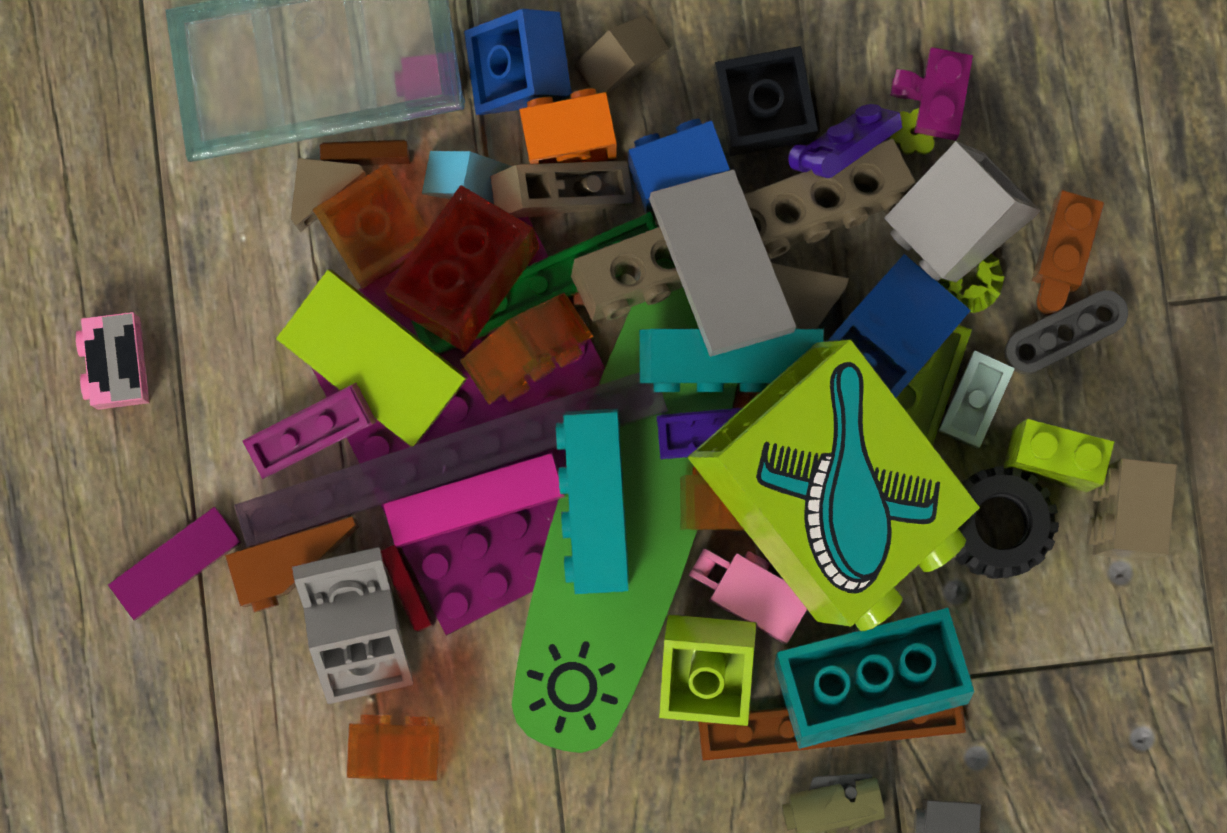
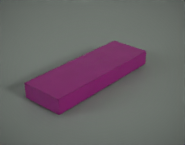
M354 383L242 440L261 478L264 479L377 421L357 383Z
M213 507L109 583L108 586L131 618L136 621L242 542L217 507Z

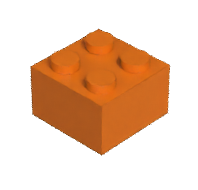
M593 88L578 90L570 94L571 99L553 102L552 97H542L528 101L527 108L519 109L529 163L548 164L616 160L617 144L606 92L597 94L596 89Z

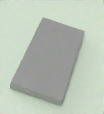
M734 169L651 192L649 197L650 203L710 357L794 333L796 328L795 322Z

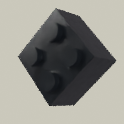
M801 46L715 62L713 74L730 157L815 141L818 128Z

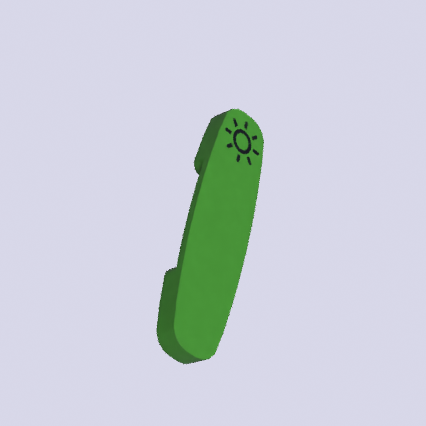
M663 258L656 261L662 268H675L674 262L669 259ZM684 288L672 291L668 298L659 303L647 305L644 302L631 307L589 410L619 408L629 591L575 594L574 582L566 583L564 556H572L571 538L563 539L561 512L569 511L568 494H565L566 497L558 500L545 543L519 652L511 705L517 724L528 737L543 745L562 751L587 752L599 748L612 737L634 695L681 580L711 488L687 457L660 460L657 415L732 409L738 383H724V392H697V383H680V392H653V383H640L639 330L699 329Z

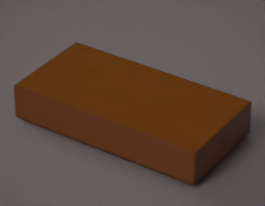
M405 140L322 142L320 144V160L358 164L360 166L410 164V148Z

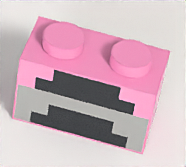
M134 312L82 318V330L76 331V347L79 357L85 356L87 373L80 375L83 399H90V406L98 410L149 403L140 317Z

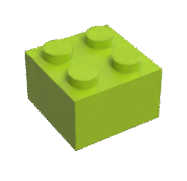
M668 615L664 638L659 718L748 726L757 622Z

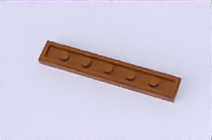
M963 706L801 749L798 748L787 707L749 711L748 726L698 722L702 761L966 733Z

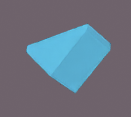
M430 151L422 194L495 208L490 176L512 166L471 151Z

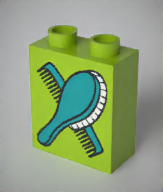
M851 339L814 344L687 457L817 622L850 627L855 624L860 631H867L876 627L898 609L903 597L896 590L895 586L915 567L919 565L923 572H931L949 562L961 551L966 543V538L958 528L980 509Z

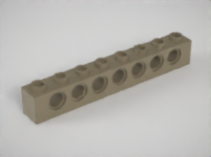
M890 139L874 147L832 178L816 176L810 170L750 192L744 196L768 257L773 259L783 255L792 245L802 241H806L807 244L815 243L825 238L831 230L844 225L847 229L857 227L867 221L870 215L883 210L888 214L916 182L894 139ZM855 184H865L873 192H861L856 188ZM816 199H827L834 207L824 208L816 202ZM780 213L788 214L795 222H782L776 215ZM660 227L574 259L571 277L592 322L602 318H606V320L618 319L627 314L633 306L644 302L647 305L659 303L668 298L672 291L683 288L676 267L665 269L656 262L663 258L673 261ZM628 274L636 282L629 285L623 284L616 279V276Z

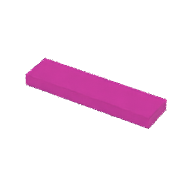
M550 453L383 504L394 545L398 548L566 496L565 494H560L559 472L554 455Z

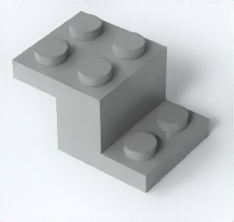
M380 547L292 567L294 581L304 608L309 650L327 704L414 685L411 668L403 645L397 604Z

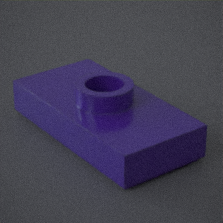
M742 408L657 415L660 460L688 457Z

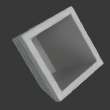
M955 141L884 219L894 228L890 232L894 240L908 251L913 248L923 258L919 265L927 274L937 281L942 278L957 282L1035 218L1041 210L984 152Z

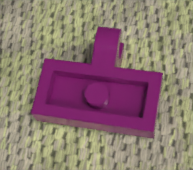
M931 47L928 53L924 78L911 71L896 69L890 96L920 101L914 133L957 141L973 55Z

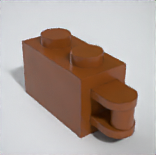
M1064 190L1054 199L1031 280L1040 283L1036 306L1041 313L1052 315L1061 310L1066 304L1068 293H1074L1081 286L1104 202Z

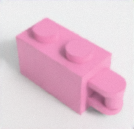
M703 548L689 573L690 577L714 590L709 600L710 602L743 621L757 622V629L783 644H788L807 610L784 579L767 571L771 564L749 551L745 557L736 553L730 563ZM715 564L726 569L719 584L707 578Z

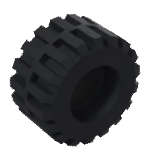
M997 466L981 470L961 483L979 507L990 498L1004 497L1018 506L1024 518V532L1019 542L1010 548L996 549L987 545L977 533L975 512L958 528L966 538L964 547L955 558L961 566H967L970 569L969 571L976 575L981 574L987 576V578L998 579L1009 578L1028 572L1045 559L1046 553L1052 550L1054 546V533L1058 532L1059 522H1055V514L1058 513L1056 503L1052 504L1048 497L1052 494L1047 487L1042 488L1037 483L1039 481L1038 478L1032 474L1028 476L1022 473V469L1019 468L1007 469L1004 466Z

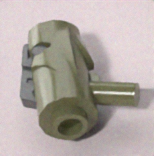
M868 773L813 777L809 790L790 793V803L782 804L787 831L795 829L796 833H836L837 829L845 827L852 831L870 822L885 819L878 780L875 776L872 777Z

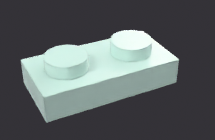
M974 351L938 432L979 449L1015 368Z

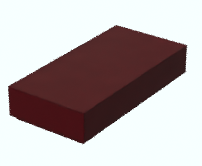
M392 545L381 550L387 572L413 629L417 632H422L433 627L431 618L399 548Z

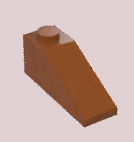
M352 516L225 555L240 606H252L254 613L278 606L277 598L288 595L296 587L292 567L326 559L359 528L356 518Z

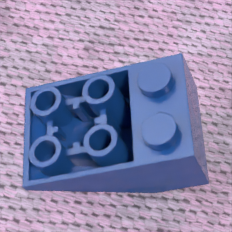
M904 254L828 341L851 339L896 398L971 310Z

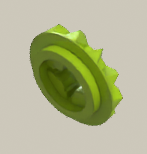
M992 253L981 261L976 268L978 270L976 278L986 287L972 284L962 295L959 293L962 289V278L957 282L942 278L937 281L971 310L969 313H977L987 309L1001 294L1004 275L999 259Z

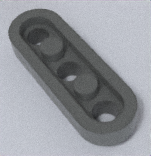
M1099 291L1016 332L1006 343L1004 351L1006 362L1009 366L1015 368L1014 371L1018 373H1035L1116 333L1127 321V304L1119 294L1113 291ZM1099 307H1105L1110 311L1111 318L1108 322L1098 319L1096 311ZM1060 326H1067L1071 329V340L1063 341L1059 338L1058 328ZM1028 345L1033 349L1034 356L1031 360H1024L1020 357V346Z

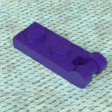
M876 104L863 105L857 108L855 113L847 119L830 127L825 134L808 146L795 145L789 154V165L793 170L801 172L812 170L816 176L832 178L902 128L900 112L884 109Z

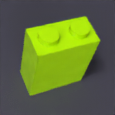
M1026 419L1012 430L1004 468L1022 469V473L1028 476L1032 474L1039 480L1089 492L1104 485L1114 441Z

